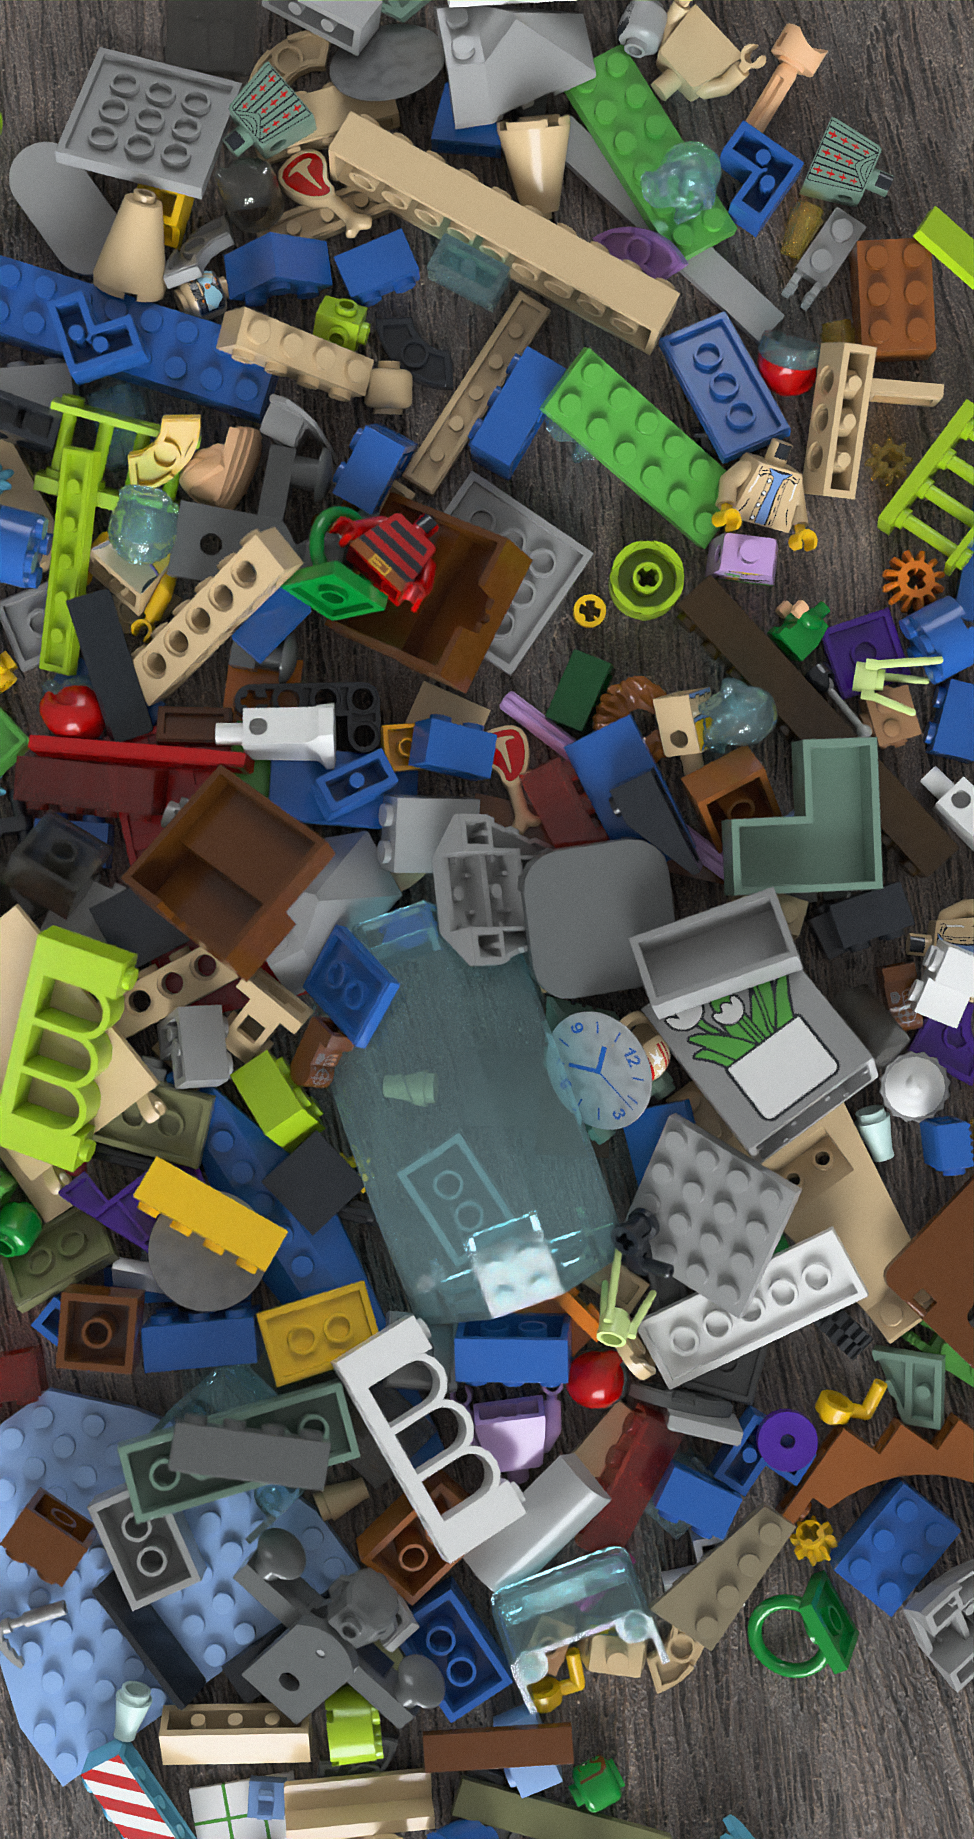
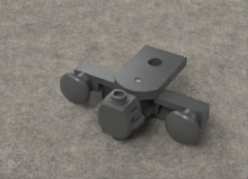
M271 444L257 515L181 500L167 575L196 582H202L210 576L214 577L219 572L217 565L231 553L236 554L242 548L240 541L248 533L255 529L262 532L276 527L303 561V564L298 569L313 566L309 552V538L300 544H295L291 533L284 524L288 498L291 499L293 488L314 492V503H319L326 497L331 487L334 471L333 458L330 451L324 447L320 460L299 456L295 448ZM326 533L324 549L327 561L337 560L346 567V547L342 548L338 545L340 537L337 534ZM208 536L219 537L222 540L220 552L215 555L203 553L202 543L204 539ZM252 564V569H253L254 573L256 574L255 567H254L253 564ZM292 631L286 637L285 642H281L261 664L233 641L228 664L232 668L257 672L258 669L278 672L279 683H286L292 677L298 661L299 647L297 637Z
M269 1528L261 1533L257 1548L244 1560L233 1578L288 1629L247 1665L242 1673V1676L296 1725L346 1682L399 1730L416 1716L420 1706L423 1708H435L443 1701L446 1689L445 1681L440 1669L433 1661L418 1654L408 1655L401 1660L397 1672L393 1668L395 1662L373 1643L378 1639L385 1640L398 1627L395 1616L399 1610L398 1592L389 1585L385 1575L375 1572L370 1567L351 1573L348 1576L341 1575L328 1588L331 1598L324 1599L300 1577L306 1566V1555L300 1541L292 1533L282 1528ZM286 1672L296 1676L299 1681L290 1679Z

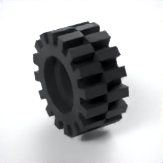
M843 1308L813 1322L852 1360L874 1340Z

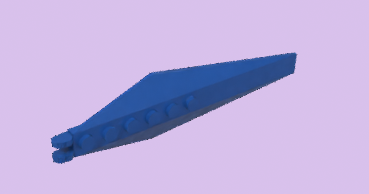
M172 1071L166 1075V1081L175 1085L174 1073ZM217 1087L199 1088L197 1091L216 1096L201 1161L210 1186L217 1191L226 1192L240 1198L257 1214L288 1231L264 1272L262 1279L281 1304L284 1305L364 1280L378 1331L384 1329L386 1326L385 1315L338 1212L317 1233L312 1235L261 1182L289 1153L266 1136L261 1127ZM383 1379L368 1388L388 1423L423 1401L419 1390L383 1387ZM429 1413L395 1434L414 1469L445 1450Z

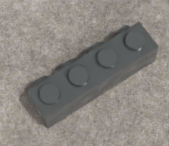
M185 1413L184 1419H175L168 1461L169 1471L324 1491L331 1443L328 1438H322V1431L300 1429L299 1435L284 1433V1426L263 1423L261 1429L246 1428V1421L232 1418H224L223 1424L207 1422L208 1416L195 1413Z

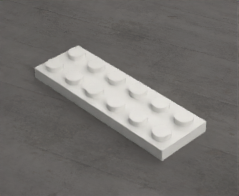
M832 1226L772 1255L749 1308L740 1319L698 1292H695L645 1316L637 1331L670 1390L868 1297L869 1292Z

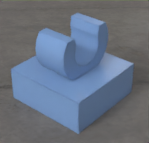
M251 1775L249 1780L247 1818L284 1820V1782L287 1781V1777Z

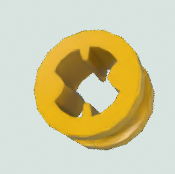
M584 595L574 604L573 617L582 627L594 628L605 619L606 605L596 595ZM586 601L594 602V608L600 610L599 617L593 616L594 621L592 622L585 621V615L579 613L580 605L585 607Z

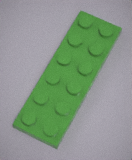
M620 44L593 58L596 77L566 90L564 93L648 228L670 240L680 250L686 260L734 235L737 226L631 56L625 52L624 45Z
M589 347L583 348L539 409L698 548L705 549L721 528L715 527L712 524L711 518L713 514L721 511L715 506L718 498L719 479L726 470Z

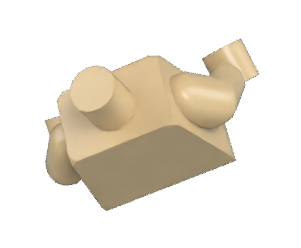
M674 0L667 11V23L656 65L662 74L651 84L654 93L663 101H666L677 90L688 101H694L699 97L711 99L727 96L749 75L750 68L759 69L765 65L766 56L761 55L752 63L750 55L759 45L748 44L740 52L696 4L690 8L689 3L694 0Z

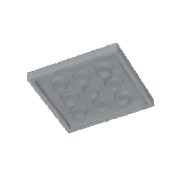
M99 47L56 147V162L202 199L224 143L223 138L226 137L232 122L228 108L242 91V83Z
M471 471L443 513L510 539L533 559L484 657L487 661L511 676L594 553L486 479Z
M674 1113L668 1117L624 1223L628 1221L629 1214L636 1208L641 1207L651 1211L660 1225L659 1233L650 1240L652 1258L672 1264L674 1266V1278L740 1319L749 1308L802 1189L679 1114Z

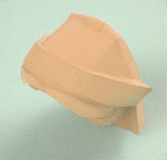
M246 426L229 427L225 444L218 443L198 450L181 470L179 483L182 489L199 504L234 510L242 497L247 494V489L261 457L263 445L261 443L262 436L260 431Z

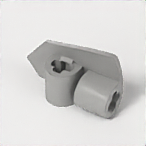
M271 394L269 398L271 403L263 418L260 432L272 437L275 445L295 448L297 451L301 450L308 436H310L323 448L325 447L330 451L336 464L338 458L318 424L303 409L288 398Z

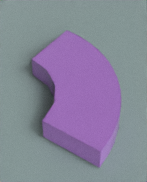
M619 227L602 232L593 238L595 242L605 246L609 250L610 255L621 261L627 259L636 263L643 272L654 279L663 278L666 280L689 265L684 255L670 240L649 229Z

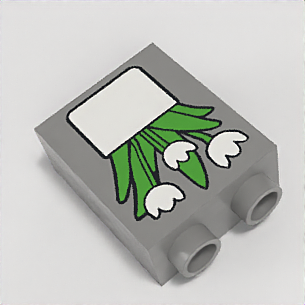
M803 970L662 1019H658L650 1003L641 1009L656 1031L665 1040L672 1055L753 1160L760 1164L878 1077L873 1056Z

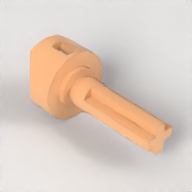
M791 23L786 24L771 49L772 54L778 59L780 64L777 66L746 119L747 123L764 133L795 81L797 74L813 77L828 50L812 48L807 43L801 27Z

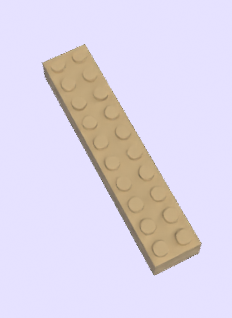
M350 111L328 148L331 180L344 187L357 184L361 189L356 190V193H365L370 201L376 204L388 201L395 207L389 208V212L644 353L651 355L672 317L680 295L669 281L663 278L654 279L642 272L641 267L627 259L619 260L610 255L609 250L602 244L595 241L589 243L581 239L571 227L563 223L554 224L545 219L543 213L537 208L530 205L522 206L511 200V196L498 187H492V189L480 183L478 178L466 169L457 170L449 166L439 154L430 150L422 151L413 146L412 141L405 135L398 132L392 134L384 130L374 118L366 114L359 116Z

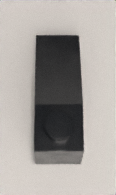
M654 766L615 784L611 788L612 796L608 799L614 814L618 818L623 816L629 827L692 875L701 872L703 864Z

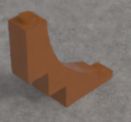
M950 1412L941 1430H938L931 1441H929L894 1416L876 1443L872 1445L844 1424L833 1426L816 1451L817 1456L798 1485H791L775 1508V1511L795 1524L797 1520L801 1522L808 1515L812 1507L810 1501L813 1498L830 1509L847 1496L862 1488L880 1481L902 1476L941 1475L974 1483V1427Z

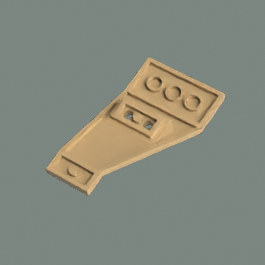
M693 1081L665 1100L668 1103L690 1099L697 1126L750 1157ZM843 1102L761 1164L788 1181L793 1177L800 1178V1183L797 1186L802 1191L783 1232L797 1244L832 1226L834 1227L869 1292L868 1297L855 1303L871 1318L891 1344L922 1321L887 1286L883 1277L886 1266L910 1242L911 1238ZM823 1155L830 1157L826 1165L817 1164L819 1157ZM922 1288L913 1297L925 1309L934 1301Z

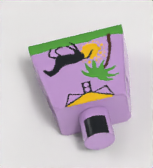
M723 533L709 543L705 578L711 574L714 579L774 586L779 550L777 540L733 533Z

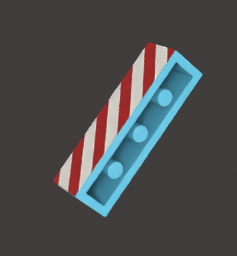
M114 1739L88 1753L81 1772L83 1784L102 1805L105 1817L108 1821H113L121 1833L122 1839H197L131 1742Z

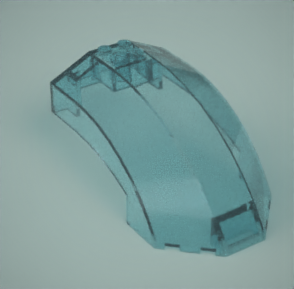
M426 900L354 925L351 933L401 985L366 1048L354 1046L352 1052H343L338 1064L335 1066L334 1077L330 1086L369 1201L415 1318H422L426 1325L489 1320L565 1294L613 1262L616 1247L611 1240V1231L620 1223L523 953L511 957L509 961L501 965L470 966L440 934L437 905ZM315 1002L312 1008L314 1013L310 1016V1020L312 1016L330 1018Z

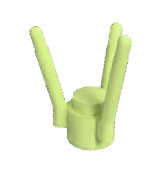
M941 656L887 660L867 658L866 663L857 661L852 691L861 692L860 699L874 701L899 712L914 716L916 714L915 709L877 694L875 690L883 691L884 681L929 684L930 680L928 677L885 673L886 669L882 668L941 664L944 659Z
M616 1248L612 1263L610 1285L607 1280H603L601 1284L599 1325L596 1336L605 1345L621 1347L626 1344L627 1338H636L638 1327L657 1293L655 1290L649 1292L632 1322L628 1319L629 1314L625 1310L615 1307L622 1253Z

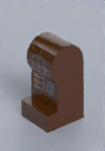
M904 961L875 967L886 1018L891 1032L898 1033L922 1028L923 1017L910 1008L912 1001L908 1000L910 989L916 980L915 977H917L915 962Z
M312 1016L290 1066L291 1079L298 1086L328 1087L333 1080L335 1066L338 1064L343 1052H352L354 1048L353 1043L330 1018Z

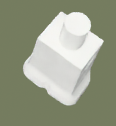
M334 703L313 707L243 708V723H216V745H243L244 753H247L253 760L318 761L326 769H335L336 715Z
M935 766L920 781L939 800L932 810L974 851V786L964 776L954 784Z

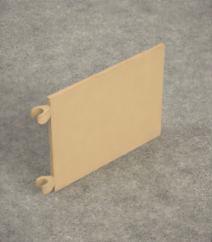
M19 904L0 917V1096L37 935L41 933ZM57 979L55 980L50 1007L89 1021H102L103 1010L87 990ZM113 1025L105 1031L113 1047L112 1060L108 1068L93 1079L101 1093V1106L96 1116L88 1122L95 1126L94 1133L135 1102L142 1117L148 1123L156 1121L167 1110L165 1103L150 1092L160 1082L116 1026ZM44 1028L39 1055L78 1069L90 1070L91 1058L88 1050L81 1042ZM32 1078L28 1102L66 1116H79L77 1099L70 1091L44 1080ZM5 1148L31 1181L42 1174L45 1184L52 1194H59L58 1191L72 1181V1177L60 1167Z

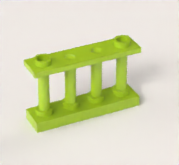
M63 393L62 398L55 396L51 402L50 409L63 412L58 431L52 464L47 466L46 470L40 469L37 472L33 490L58 495L63 445L71 446L77 416L100 422L94 451L102 452L96 506L176 528L180 506H178V501L175 499L181 471L169 482L163 484L161 496H157L156 500L143 497L142 491L131 492L129 468L125 485L120 486V490L106 487V482L103 480L114 426L137 432L132 450L136 451L147 447L150 444L151 436L157 438L161 431V425L84 404L85 399L74 394ZM199 436L196 449H199L202 436Z
M966 399L879 515L877 528L888 536L895 527L900 530L904 527L947 556L949 559L946 561L943 571L947 576H950L955 568L962 570L974 554V551L970 549L974 544V512L934 485L935 481L932 478L940 468L944 471L948 468L974 486V467L957 457V451L954 450L961 439L965 441L970 439L974 442V403ZM917 498L921 500L927 498L971 528L959 545H956L912 515L913 510L910 507Z

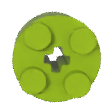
M658 541L633 542L622 549L613 562L608 578L610 597L615 606L631 618L641 621L658 618L667 613L681 595L684 586V569L678 554L667 544ZM639 574L643 577H646L648 574L652 575L654 579L651 585L653 587L649 585L642 587L639 584Z
M351 1685L341 1686L325 1700L328 1743L332 1766L376 1761V1759L384 1758L379 1711Z

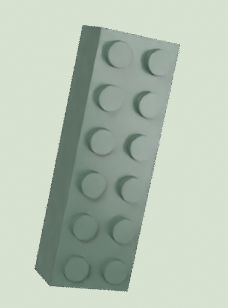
M338 1378L208 1416L207 1422L223 1424L224 1418H232L246 1421V1428L261 1429L263 1423L276 1424L285 1427L284 1433L298 1435L300 1429L322 1431V1438H328L331 1443L328 1466L360 1457L342 1384ZM174 1426L118 1442L117 1449L136 1524L268 1485V1483L169 1471L168 1461Z

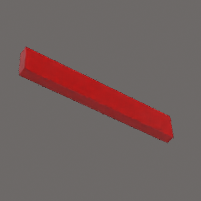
M31 734L29 735L28 748L41 757L211 772H214L219 765H222L234 774L245 775L253 774L255 761L244 752Z

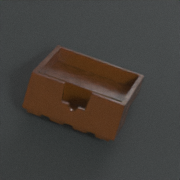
M390 492L379 516L384 515L389 518L395 513H400L413 524L422 514H427L438 525V531L428 539L436 548L433 560L437 568L433 589L423 599L416 612L411 610L413 604L409 600L404 599L402 604L397 607L388 599L385 610L331 621L327 618L324 625L344 637L396 659L411 670L466 694L533 559L504 536ZM353 566L351 571L359 576L361 572Z
M219 765L121 877V880L146 905L247 983L294 928L296 923L287 914V911L336 853L325 839L225 767Z

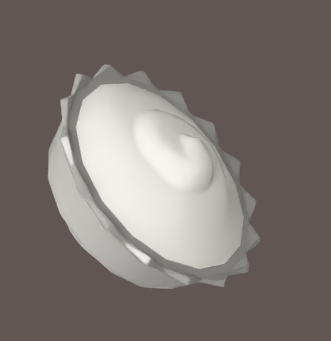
M909 1051L905 1055H896L893 1062L886 1065L885 1072L880 1077L881 1087L879 1093L883 1097V1105L890 1109L893 1116L901 1117L905 1122L913 1120L920 1123L925 1118H934L936 1112L944 1109V1102L950 1097L948 1088L951 1081L946 1076V1068L939 1064L937 1058L929 1057L925 1052L914 1053Z

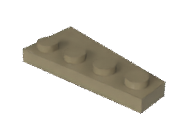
M764 1502L761 1503L727 1534L728 1537L716 1548H711L701 1557V1561L688 1573H683L672 1583L673 1586L661 1597L657 1596L649 1604V1609L712 1651L796 1528L795 1524Z

